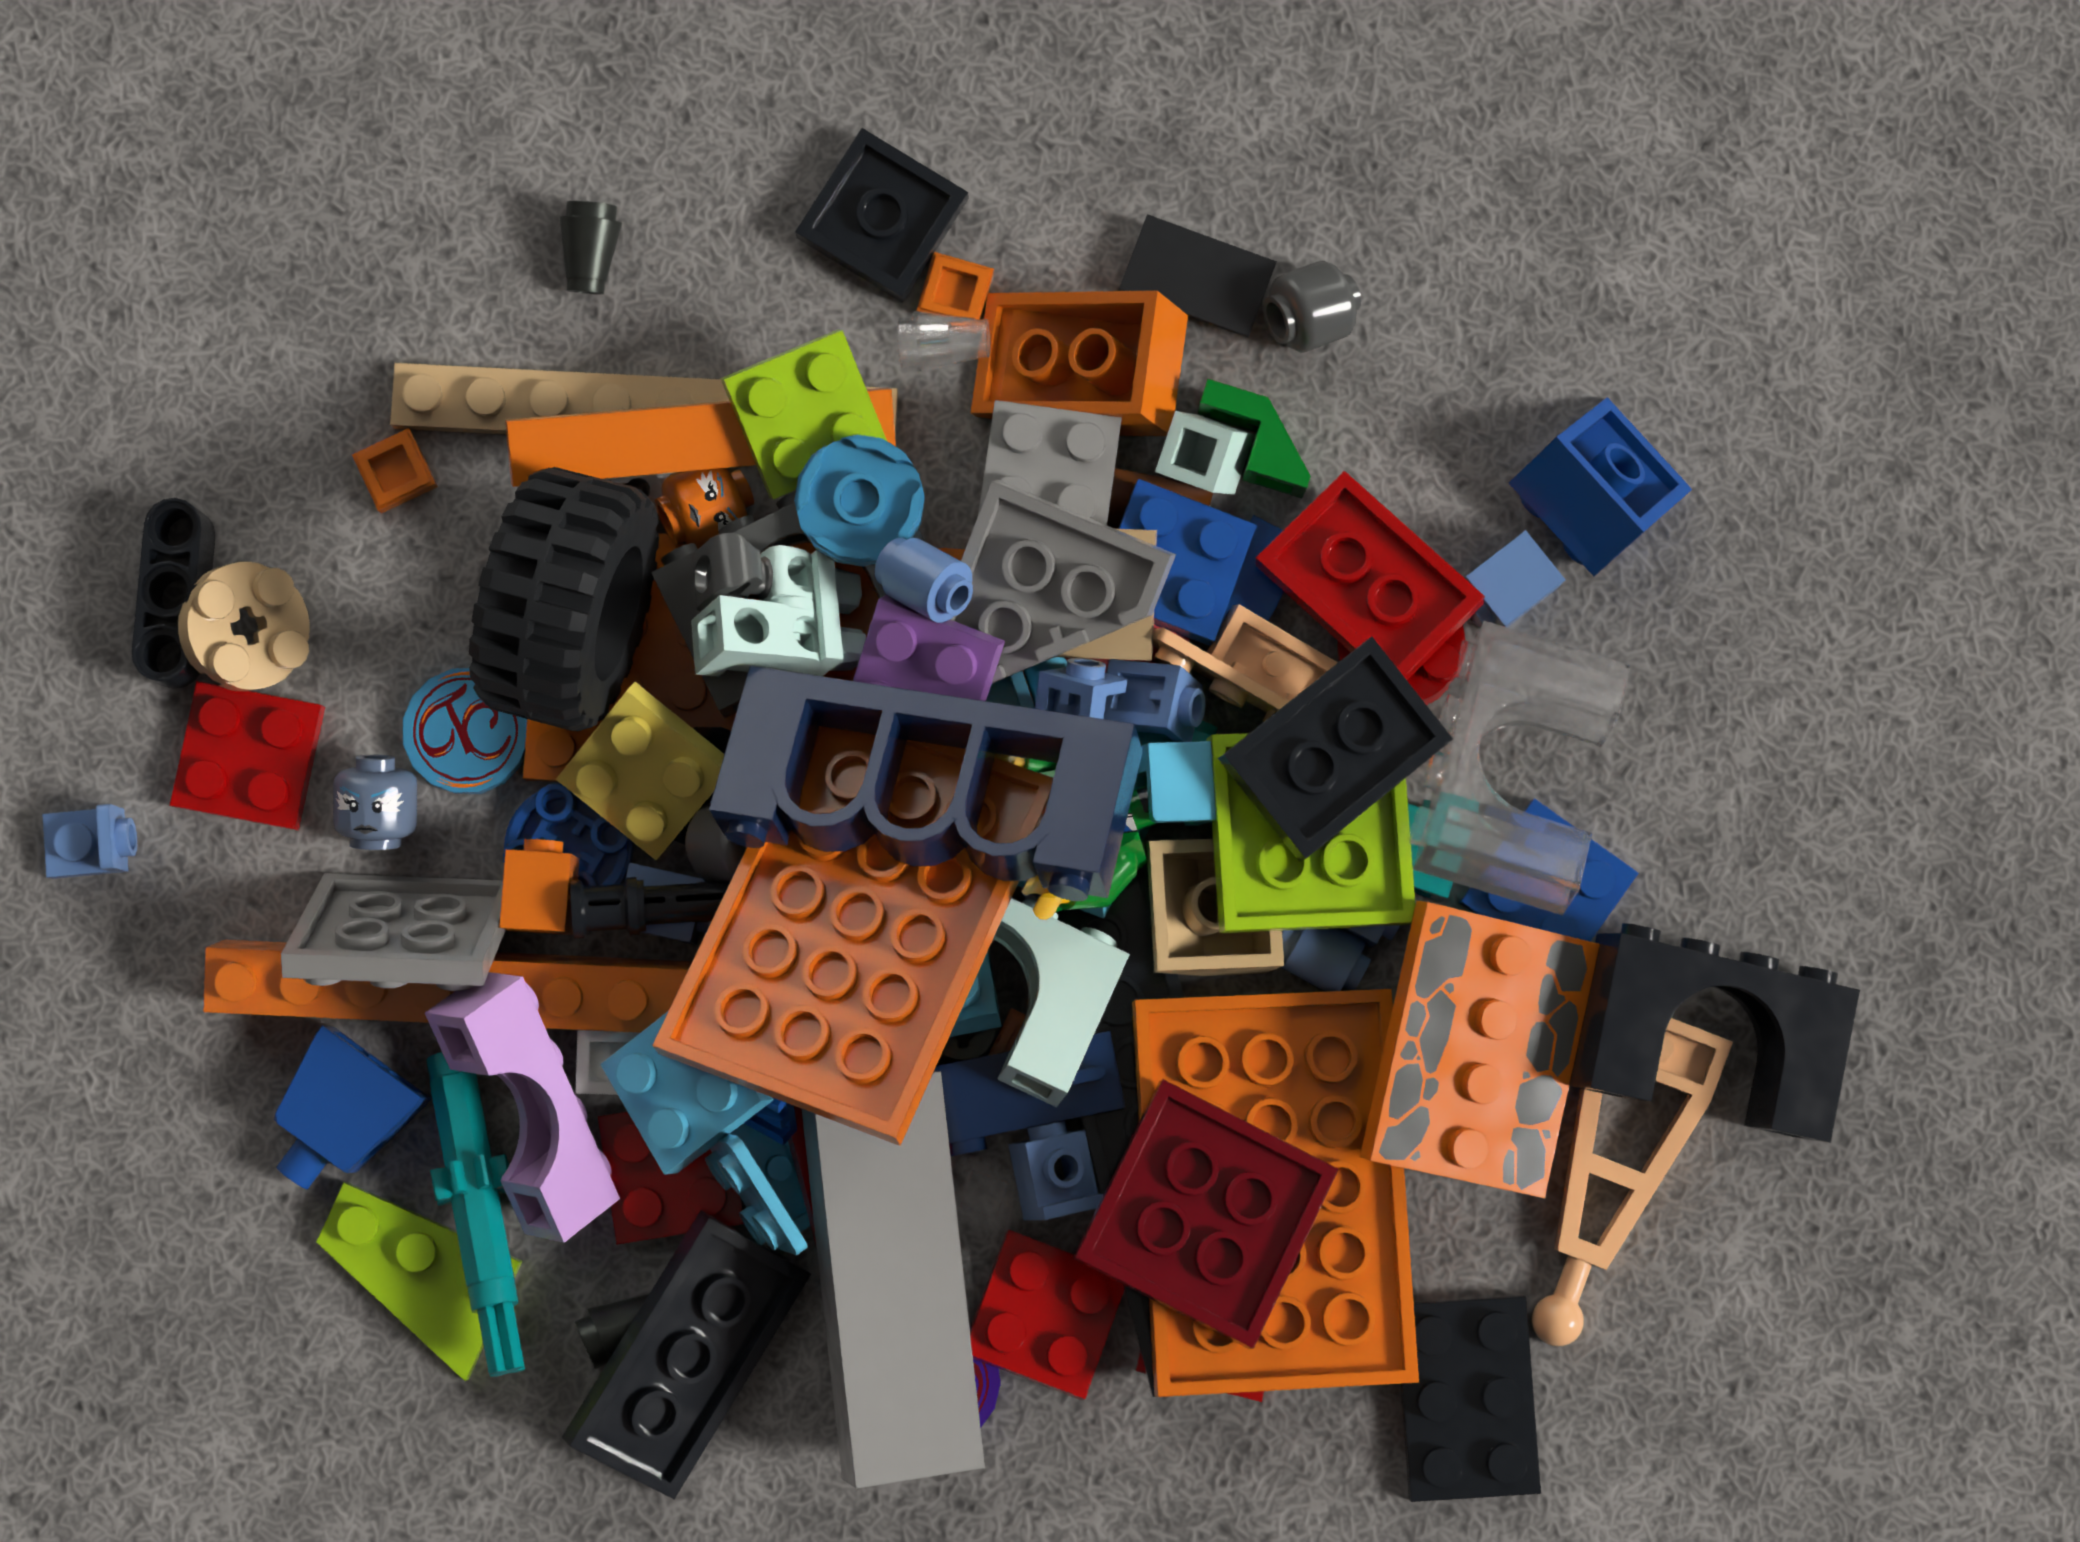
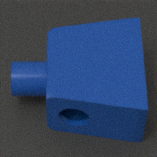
M322 1025L314 1036L274 1116V1121L297 1138L276 1168L284 1176L304 1189H309L328 1162L345 1173H357L428 1104L431 1097L337 1028Z

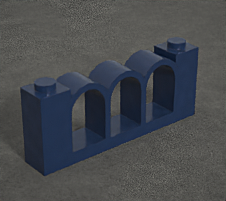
M750 665L709 811L726 838L733 843L745 847L761 848L765 842L787 845L792 829L808 846L824 852L847 851L864 844L876 834L880 845L895 860L911 866H935L954 858L965 848L970 860L984 874L999 880L1025 881L1038 875L1042 887L1048 888L1051 894L1062 899L1084 901L1088 898V895L1108 898L1143 751L1136 726L1132 723ZM820 726L876 735L863 784L857 796L846 807L827 814H813L799 808L801 792ZM907 740L966 749L954 797L946 813L936 822L922 828H902L888 821V810ZM995 754L1057 763L1046 811L1039 826L1031 834L1013 843H994L981 838L977 834V825Z

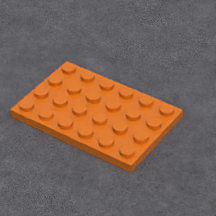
M820 726L801 792L799 808L813 814H827L846 807L857 796L863 784L876 735ZM907 740L888 810V821L902 828H922L936 822L946 813L954 797L966 749ZM994 758L977 825V834L981 838L994 843H1013L1027 837L1039 826L1044 816L1053 777ZM792 829L787 845L765 842L761 848L747 847L652 1046L660 1055L901 1146L1019 881H1002L984 874L970 860L965 848L954 858L935 866H911L895 860L880 845L876 834L864 844L847 851L824 852L806 845Z
M1392 989L1143 999L1132 1002L1139 1121L1159 1081L1164 1079L1339 1169L1254 1349H1248L1149 1298L1155 1397L1419 1383L1404 1168L1360 1158L1393 1009Z

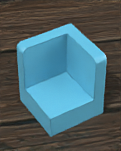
M1211 741L1147 743L1141 746L1143 752L1137 777H1147L1149 819L1153 823L1184 822L1185 826H1199L1216 820Z

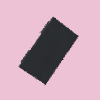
M1147 214L1119 291H1159L1188 316L1249 338L1277 261Z

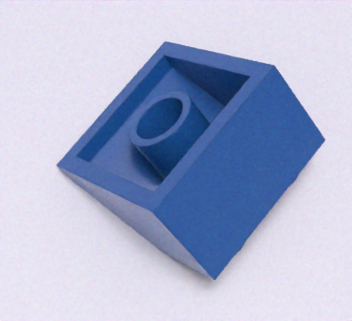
M1608 397L1555 437L1508 482L1520 495L1524 507L1532 515L1541 518L1562 541L1566 553L1575 562L1584 565L1593 576L1604 569L1692 490Z

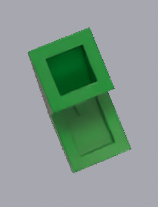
M1207 379L1197 414L1257 433L1242 480L1302 499L1311 476L1269 397Z

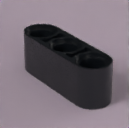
M178 498L163 499L154 504L145 518L132 641V660L137 671L147 679L171 689L184 688L193 683L200 675L189 663L183 652L178 634V616L182 604L188 602L191 591L198 585L194 584L203 574L213 569L215 529L209 517L186 500ZM181 518H191L193 521V531L190 538L181 545L171 546L168 538L170 527ZM175 580H184L187 584V594L184 601L175 608L165 609L162 600L165 588ZM178 642L181 648L179 663L172 670L160 673L156 662L158 652L166 644Z

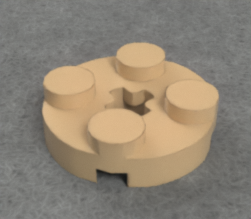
M237 562L217 567L200 577L194 584L198 585L191 591L188 602L182 604L178 616V634L183 652L189 663L200 674L206 673L213 681L221 683L219 685L232 691H250L266 688L284 680L294 668L301 666L307 659L310 633L308 611L301 594L294 587L292 578L284 570L269 568L255 562ZM239 609L247 610L249 617L255 618L258 630L254 632V641L250 644H247L244 635H234L231 630V623L240 620Z

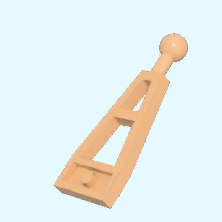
M1670 1019L1664 1036L1655 1082L1688 1095L1641 1172L1593 1154L1602 1094L1580 1089L1554 1248L1568 1256L1554 1294L1541 1299L1536 1304L1532 1313L1534 1332L1546 1344L1565 1346L1579 1337L1583 1329L1584 1317L1578 1302L1592 1265L1605 1270L1608 1269L1711 1103L1733 1041L1679 1020ZM1589 1173L1630 1189L1597 1244L1578 1238Z

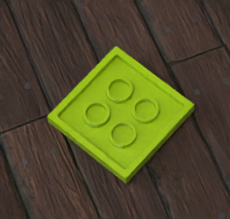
M1249 733L1213 734L1206 739L1211 741L1216 809V820L1212 821L1219 933L1411 925L1415 909V892L1406 778L1307 859L1299 862L1218 760L1221 755Z

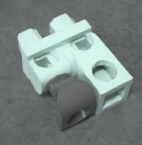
M737 533L716 535L710 538L693 554L696 608L700 611L691 620L695 675L719 677L726 670L748 672L751 665L823 676L828 671H848L858 666L866 634L860 629L840 627L839 613L849 615L859 606L862 597L859 574L835 568V561L817 550L810 554L803 549L777 545L769 547L760 553L758 549ZM711 562V578L707 587L706 574ZM736 590L737 595L749 596L750 594H754L758 596L759 600L731 597L725 595L729 592Z

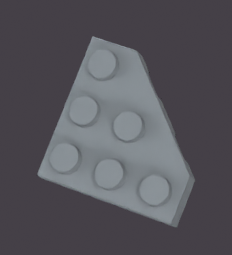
M991 481L961 559L962 562L970 567L972 572V598L966 609L959 615L951 618V620L1005 641L992 683H995L1152 616L1176 554L1001 481Z

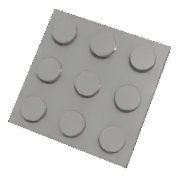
M324 873L281 952L282 978L303 979L306 983L317 986L332 985L341 980L370 981L373 986L379 988H397L407 983L436 984L439 988L448 991H462L473 986H484L505 933V929L499 928L503 880Z

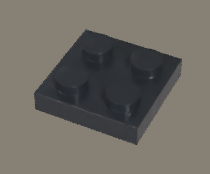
M861 128L796 229L795 234L800 241L903 303L932 258L933 253L937 250L967 203L969 195L966 190Z

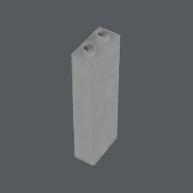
M933 1072L901 1146L801 1108L842 1479L858 1489L985 1468L941 1072Z

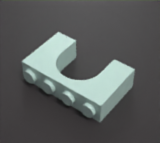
M1011 898L993 939L1005 946L1021 965L1027 980L1029 1001L1025 1019L998 1076V1080L1057 1107L1067 1095L1130 954L1116 948L1117 942L1102 931L1084 927L1080 931L1057 920L1059 917L1057 913H1054L1047 920L1039 919L1033 912L1037 901L1026 899L1021 903Z

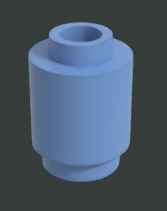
M896 538L890 541L883 548L876 561L875 578L882 585L885 594L934 622L943 623L962 613L970 603L973 594L970 567L919 538Z
M1343 928L1282 931L1284 966L1281 967L1282 969L1324 992L1340 991L1342 987L1348 991L1356 989L1371 961L1370 958L1361 954L1366 941Z

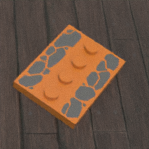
M1416 900L1360 1158L1545 1198L1600 944L1431 902Z

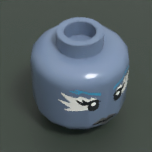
M378 754L356 756V767L340 771L334 779L333 825L335 831L346 838H350V847L356 849L386 850L401 847V838L411 835L417 825L416 776L406 769L395 767L394 756Z

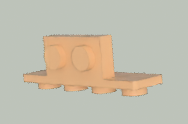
M1240 604L1232 605L1217 633L1215 642L1209 647L1207 652L1165 628H1154L1152 638L1153 647L1158 649L1154 656L1156 661L1161 664L1180 665L1188 673L1191 670L1196 671L1213 681L1208 690L1220 699L1240 708L1247 701L1266 712L1263 722L1338 663Z

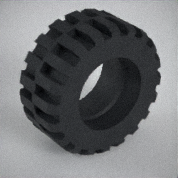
M557 467L546 468L531 474L528 477V481L522 482L517 488L515 499L507 504L501 516V526L498 532L494 533L489 546L490 554L486 567L482 569L478 584L480 586L477 603L474 604L471 620L474 626L473 635L469 639V655L472 657V663L469 667L470 679L475 683L474 691L490 709L577 732L597 725V722L603 720L609 713V706L616 702L621 692L622 682L624 678L628 677L632 667V658L636 647H639L644 631L642 627L646 613L649 612L652 598L650 593L654 577L651 572L657 569V562L655 561L656 551L659 548V534L656 532L658 525L657 512L653 509L654 504L641 490Z

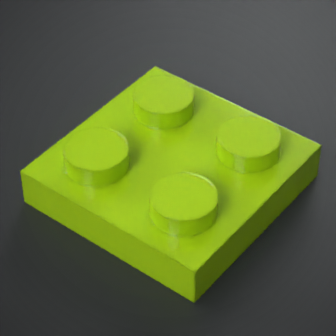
M837 329L720 378L769 498L773 500L796 490L799 474L811 455L822 447L839 441L841 438L857 434L882 438L887 441L843 330Z

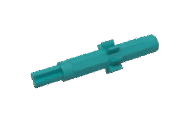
M440 1052L426 1059L445 1165L443 1168L430 1170L435 1201H437L438 1206L452 1203L471 1311L478 1314L488 1373L490 1377H498L507 1373H517L525 1370L514 1306L519 1301L499 1193L505 1192L500 1180L508 1169L509 1163L505 1154L492 1157L477 1074L451 1070L443 1053Z

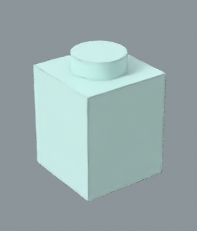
M1175 411L1155 472L1212 493L1235 494L1255 434L1198 414Z

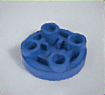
M549 784L526 799L512 816L504 840L503 863L505 862V849L523 850L524 839L563 842V853H571L579 858L578 880H581L584 886L622 884L626 879L629 862L632 863L634 851L633 842L562 784Z

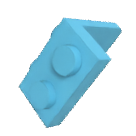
M741 1124L710 1148L712 1153L705 1157V1162L721 1187L726 1191L732 1187L747 1208L739 1212V1215L754 1240L759 1245L767 1242L773 1250L780 1249L798 1255L808 1248L800 1232L811 1225L789 1143L787 1141L785 1145H782L746 1124Z

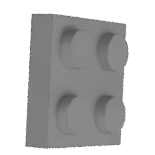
M995 400L978 515L991 481L998 480L1107 525L1122 417Z

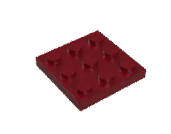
M1162 1079L1159 1081L1072 1259L1248 1349H1254L1339 1169Z

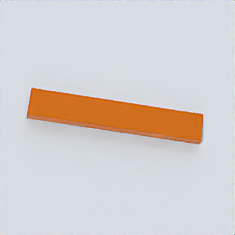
M888 387L867 389L887 442L896 447L892 389ZM730 401L505 420L510 478L513 487L520 486L522 482L528 481V477L531 474L553 467L606 479L756 465Z

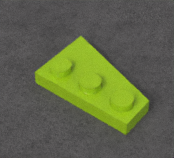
M344 1182L316 1242L465 1382L468 1381L484 1345L478 1314L471 1311L457 1231L349 1182ZM511 1256L515 1278L522 1260Z

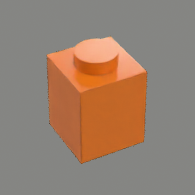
M524 839L523 850L505 849L499 928L515 932L573 935L571 881L578 880L579 858L571 853H563V842Z

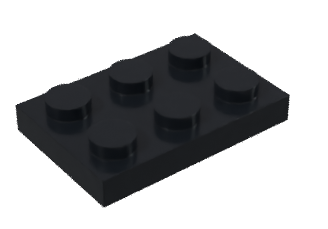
M1371 636L1221 755L1218 760L1297 860L1301 862L1440 751L1453 738Z
M1526 1296L1414 1302L1419 1383H1401L1409 1500L1411 1502L1541 1494Z

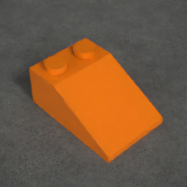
M1159 291L988 293L970 413L975 417L992 419L995 400L1122 417L1119 436H1167L1176 408L1188 315Z

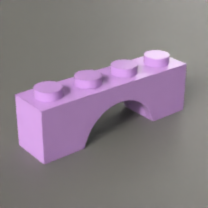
M489 972L484 986H473L466 990L455 991L426 1011L425 1015L451 1070L487 1076L497 1075L510 1089L518 1108L520 1130L514 1157L500 1181L524 1234L565 1243L617 1202L620 1197L610 1177V1163L604 1153L598 1149L586 1122L588 1118L586 1108L582 1101L574 1094L564 1072L562 1053L554 1041L549 1038L538 1013L539 1002L536 994L524 981L523 976Z

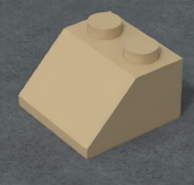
M1213 839L1146 842L1155 973L1194 976L1264 974L1284 966L1282 931L1219 933Z

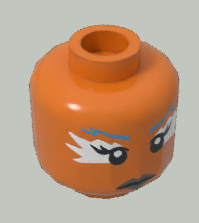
M727 468L671 474L662 483V496L655 499L658 516L674 545L682 542L684 545L695 543L698 549L710 538L719 535L718 531L722 527L738 518L747 516L746 508L754 505L751 488L743 473L739 469L730 473Z

